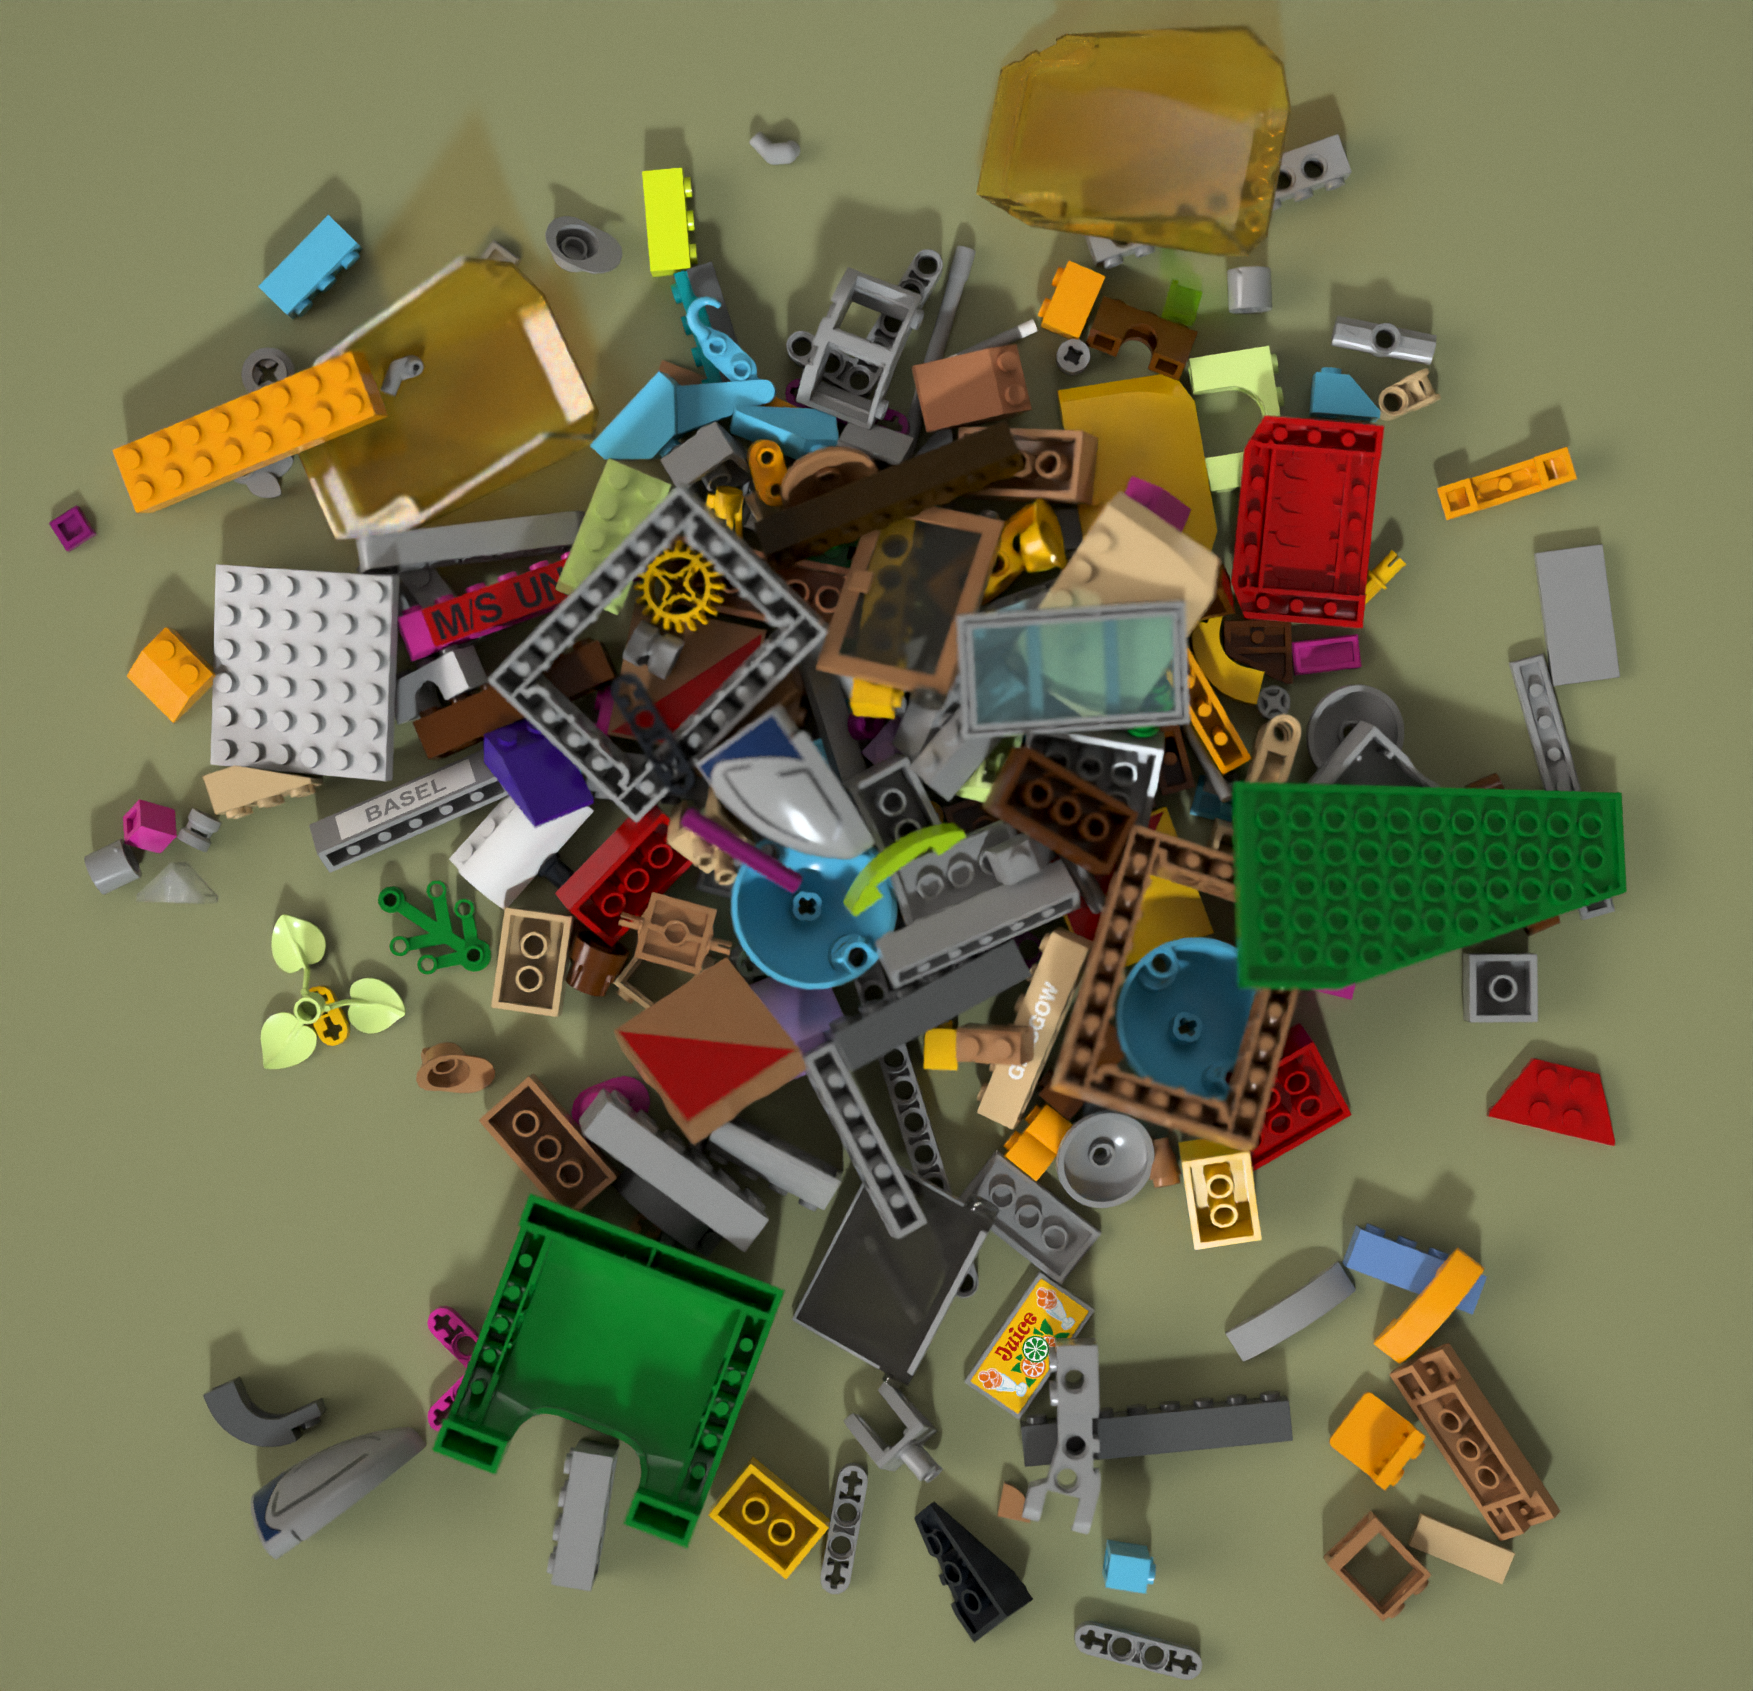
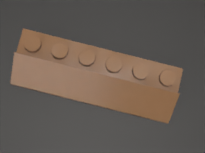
M1449 1342L1433 1348L1431 1345L1389 1374L1500 1542L1524 1534L1530 1526L1554 1519L1561 1510Z

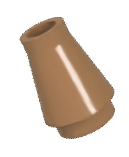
M1168 1137L1152 1140L1155 1155L1149 1180H1153L1154 1188L1180 1184L1179 1175H1182V1172L1171 1149Z

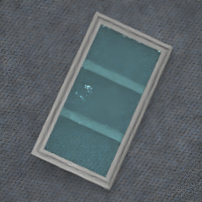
M1184 600L956 614L962 723L960 733L963 738L1189 724L1186 606Z

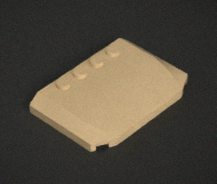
M1119 491L1107 504L1038 609L1184 600L1186 606V634L1188 637L1215 598L1220 558L1122 491ZM1170 616L1116 619L1120 713L1137 712L1171 663ZM1102 620L1039 624L1042 688L1082 716L1106 714ZM1025 627L1013 645L1006 663L1028 678Z

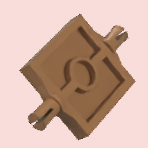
M652 892L648 908L642 917L622 911L620 917L632 920L633 922L620 919L618 924L619 926L638 930L635 958L697 975L700 974L703 960L710 950L729 956L731 950L719 947L718 945L731 948L733 944L732 941L714 937L713 924L717 914L716 909Z

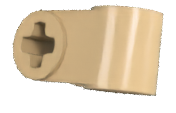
M1428 368L1400 380V382L1387 387L1376 396L1373 403L1380 410V419L1385 421L1394 420L1441 399L1440 394L1435 393L1427 376L1430 373ZM1385 396H1392L1397 400V411H1389L1385 408L1383 403Z

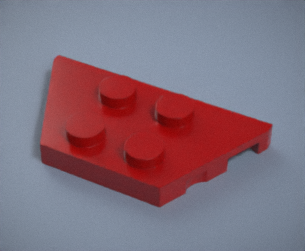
M1531 1058L1522 1069L1521 1074L1508 1085L1500 1099L1487 1110L1486 1115L1489 1117L1615 1146L1611 1120L1600 1074Z

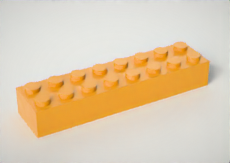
M349 351L112 451L136 513H153L387 417L388 414L365 354Z

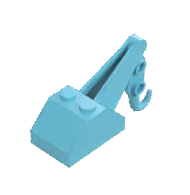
M708 296L696 299L689 306L686 317L688 326L696 335L706 358L731 382L681 386L668 373L659 371L590 445L604 460H608V458L614 461L660 460L668 455L673 447L681 444L679 440L685 433L712 424L714 421L718 422L733 416L735 405L761 406L775 399L777 392L775 385L757 376V365L754 360L727 334L707 327L699 320L698 312L700 308L705 305L720 308L721 303L718 300Z

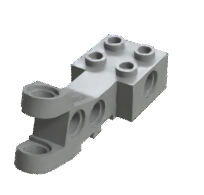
M1055 1338V1347H1049L1050 1372H1056V1381H1049L1051 1406H1057L1058 1442L1047 1477L1029 1482L1022 1518L1039 1522L1047 1490L1078 1498L1077 1512L1073 1526L1071 1525V1530L1088 1535L1101 1488L1099 1468H1093V1453H1100V1440L1098 1434H1093L1092 1419L1099 1418L1098 1344L1095 1338ZM1075 1369L1082 1372V1376L1078 1381L1069 1382L1065 1379V1375L1070 1370ZM1075 1435L1080 1436L1085 1441L1083 1448L1077 1452L1070 1451L1066 1447L1068 1438ZM1063 1469H1071L1076 1473L1075 1481L1068 1485L1060 1483L1057 1476Z

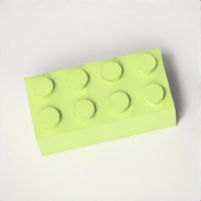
M608 458L555 589L570 595L668 495L671 484ZM633 580L624 589L622 594L618 598L615 597L604 610L618 615L624 605Z

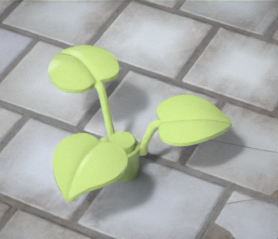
M288 914L279 917L272 933L271 946L273 957L277 965L285 972L294 973L303 967L304 977L301 990L302 997L294 1006V1014L289 1012L274 1014L266 1020L262 1027L261 1046L265 1069L287 1068L307 1059L316 1048L317 1033L313 1028L304 1024L314 1023L324 1012H329L332 1009L345 1005H351L348 1010L349 1021L357 1030L364 1033L381 1032L405 1015L406 1008L400 995L389 984L376 978H362L355 981L350 988L351 999H343L330 1004H326L320 994L310 992L309 964L318 963L323 958L326 950L324 934L316 925L307 920Z

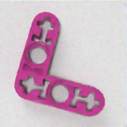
M440 1306L429 1315L428 1329L467 1368L472 1354H463L458 1348V1341L461 1337L469 1336L477 1342L480 1334L452 1307ZM437 1314L441 1317L446 1314L449 1315L451 1319L448 1324L454 1330L459 1325L464 1329L457 1333L452 1342L447 1338L452 1332L445 1326L441 1329L436 1326L439 1321L436 1317ZM464 1374L428 1411V1423L431 1428L438 1432L442 1422L439 1423L436 1420L439 1415L436 1409L444 1411L452 1403V1401L447 1399L448 1396H451L454 1402Z

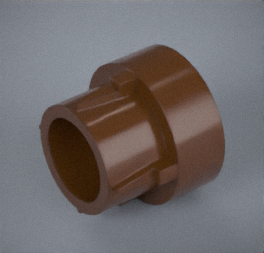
M578 931L568 953L572 963L565 981L580 992L604 997L610 984L614 983L616 976L622 973L630 952L618 941L610 947L594 932Z

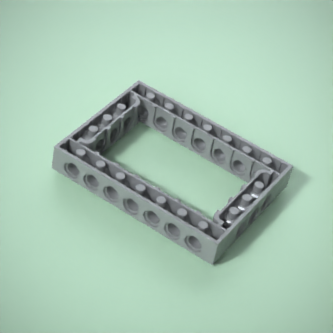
M683 481L512 652L487 680L636 823L669 791L649 758L638 767L541 673L551 666L555 658L567 646L570 647L574 643L577 636L599 617L607 605L615 597L618 598L628 584L639 573L642 574L650 562L663 549L666 550L672 540L683 530L686 533V541L694 550L698 548L716 566L715 570L719 574L723 572L741 590L740 595L744 599L748 597L765 614L764 618L770 624L779 627L673 732L692 767L829 630V625ZM665 740L654 753L659 757H667L671 754L672 747ZM678 757L671 763L662 765L664 769H667L669 765L673 769L674 777L671 780L673 783L678 782L686 774V772L680 774L675 767L676 761H680Z

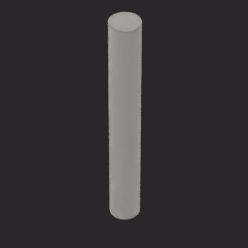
M1190 720L1189 724H1179L1221 802L1226 803L1232 799V792L1193 723Z

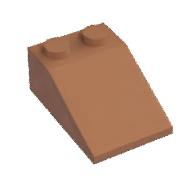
M1017 344L983 349L911 367L927 433L958 428L959 426L964 427L1012 419L1032 410Z

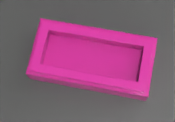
M1358 634L1292 642L1294 676L1361 668Z

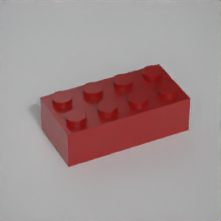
M657 804L637 823L631 817H628L555 892L564 906L610 947L630 929L629 927L619 926V920L633 922L632 920L621 918L622 911L641 917L648 908L652 892L663 895L693 864L668 844L667 836L670 816Z

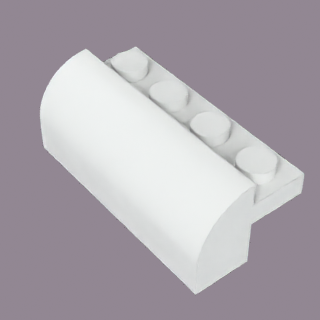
M508 795L499 802L449 860L459 869L458 872L489 900L505 910V907H509L534 879L546 862L560 850L594 811L589 806H586L534 828L514 800Z

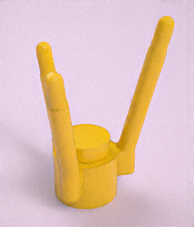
M718 486L715 494L708 493L706 505L711 510L712 508L716 510L715 514L720 518L726 519V524L732 530L735 518V533L743 539V492L732 486Z

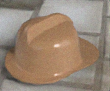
M444 1042L431 1048L422 1049V1066L417 1072L416 1081L419 1087L428 1091L473 1093L491 1084L495 1077V1069L492 1063L485 1058L466 1055L457 1044Z

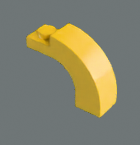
M1223 616L1206 619L1205 622L1198 621L1190 633V649L1210 686L1228 699L1251 706L1257 705L1264 672L1240 666L1225 654L1219 637Z

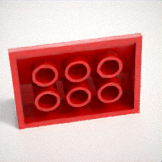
M1300 1023L1287 1031L1256 1147L1249 1150L1252 1172L1352 1115L1317 1047ZM1227 1072L1225 1076V1081L1228 1086L1230 1084L1231 1077L1233 1074L1231 1072Z

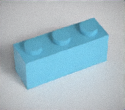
M328 215L258 287L292 320L296 316L302 317L313 306L312 300L320 292L326 293L333 287L337 281L335 276L343 268L347 270L360 258L358 253L362 248Z

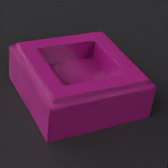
M77 505L49 522V525L67 552L72 551L97 535L85 514Z

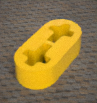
M319 985L309 989L310 992L318 991L320 995L326 994L328 996V1000L325 1001L326 1004L338 1001L333 990L327 986ZM342 1007L332 1009L327 1014L323 1013L313 1023L321 1041L330 1046L342 1044L350 1035V1025ZM329 1016L334 1025L340 1024L342 1026V1031L338 1033V1040H336L335 1036L328 1037L326 1031L330 1029L327 1021Z

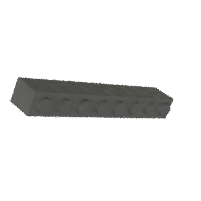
M1279 1391L1261 1392L1260 1398L1247 1399L1245 1394H1234L1227 1396V1401L1213 1402V1398L1210 1397L1197 1398L1193 1400V1404L1180 1405V1401L1161 1402L1158 1408L1148 1409L1146 1404H1133L1127 1406V1411L1113 1412L1112 1407L1099 1408V1418L1092 1419L1093 1434H1098L1100 1440V1453H1093V1460L1293 1441L1289 1400L1286 1395L1280 1396ZM1046 1414L1028 1415L1027 1420L1020 1421L1025 1467L1050 1465L1058 1442L1057 1417L1047 1418ZM1071 1436L1066 1441V1447L1070 1451L1077 1452L1083 1448L1085 1441L1080 1436Z

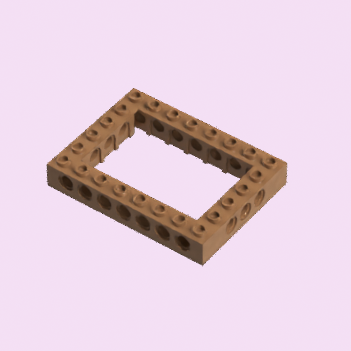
M1134 824L1116 862L1050 1089L1247 1152L1256 1147L1299 990L1256 989L1225 1102L1215 1098L1207 1100L1185 1093V1089L1181 1087L1173 1089L1152 1082V1078L1147 1076L1143 1079L1120 1072L1119 1067L1111 1065L1103 1066L1100 1069L1095 1067L1098 1053L1105 1045V1041H1102L1108 1019L1114 1014L1115 1009L1112 1008L1115 994L1118 986L1123 983L1124 976L1121 974L1126 956L1132 951L1134 945L1131 943L1135 925L1143 914L1140 908L1144 894L1152 883V879L1149 878L1150 875L1235 902L1234 856Z

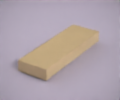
M1420 1513L1408 1541V1545L1500 1584H1503L1515 1555L1512 1550Z

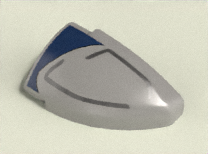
M781 704L695 764L715 791V796L727 810L753 831L781 846L803 854L848 860L860 856L875 845V841L859 813L805 732H800L792 739L788 738L798 728Z
M409 1427L380 1430L332 1445L283 1471L253 1493L251 1497L252 1518L265 1550L274 1559H279L405 1465L425 1448V1442L414 1429Z

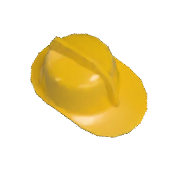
M1042 498L1036 499L1034 503L1035 521L1020 536V551L1023 562L1029 572L1049 570L1056 566L1064 570L1068 562L1064 552L1063 536L1059 521L1047 501Z

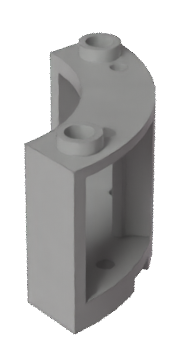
M848 267L831 298L833 304L829 308L827 317H823L813 342L815 348L811 354L810 362L805 365L796 402L871 430L877 418L882 420L887 412L889 401L885 400L896 365L912 329L918 330L923 320L924 311L920 310L923 296ZM852 302L904 321L891 349L839 329ZM831 348L883 367L873 401L822 382Z

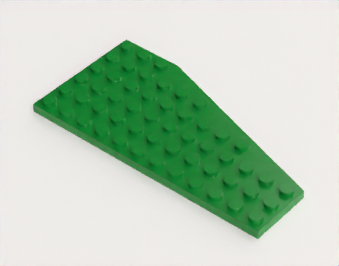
M1235 782L1232 784L1238 989L1339 990L1627 892L1621 792Z

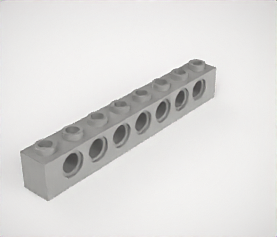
M1339 134L1086 222L1082 230L1095 267L1104 265V268L1108 269L1124 262L1123 257L1135 254L1136 258L1155 252L1154 247L1167 242L1168 247L1180 244L1187 240L1186 235L1197 231L1200 236L1214 232L1219 229L1217 224L1229 220L1231 224L1243 222L1250 218L1249 213L1260 209H1262L1263 213L1274 211L1282 207L1281 202L1293 198L1294 202L1303 201L1312 197L1314 190L1325 187L1326 191L1337 189L1345 185L1344 180L1348 179L1351 169ZM1310 163L1317 165L1321 171V176L1317 178L1308 177L1304 172V166ZM1275 175L1285 176L1289 181V187L1286 189L1276 188L1273 185L1272 177ZM1244 186H1252L1256 189L1258 197L1254 200H1246L1242 197L1240 189ZM1212 197H1220L1225 201L1226 209L1220 212L1214 211L1210 208L1208 200ZM1181 208H1188L1194 213L1195 219L1192 222L1184 223L1178 219L1177 211ZM1150 219H1157L1162 223L1163 231L1158 234H1152L1147 231L1145 222ZM1118 230H1125L1131 235L1132 241L1127 245H1120L1115 242L1113 234Z

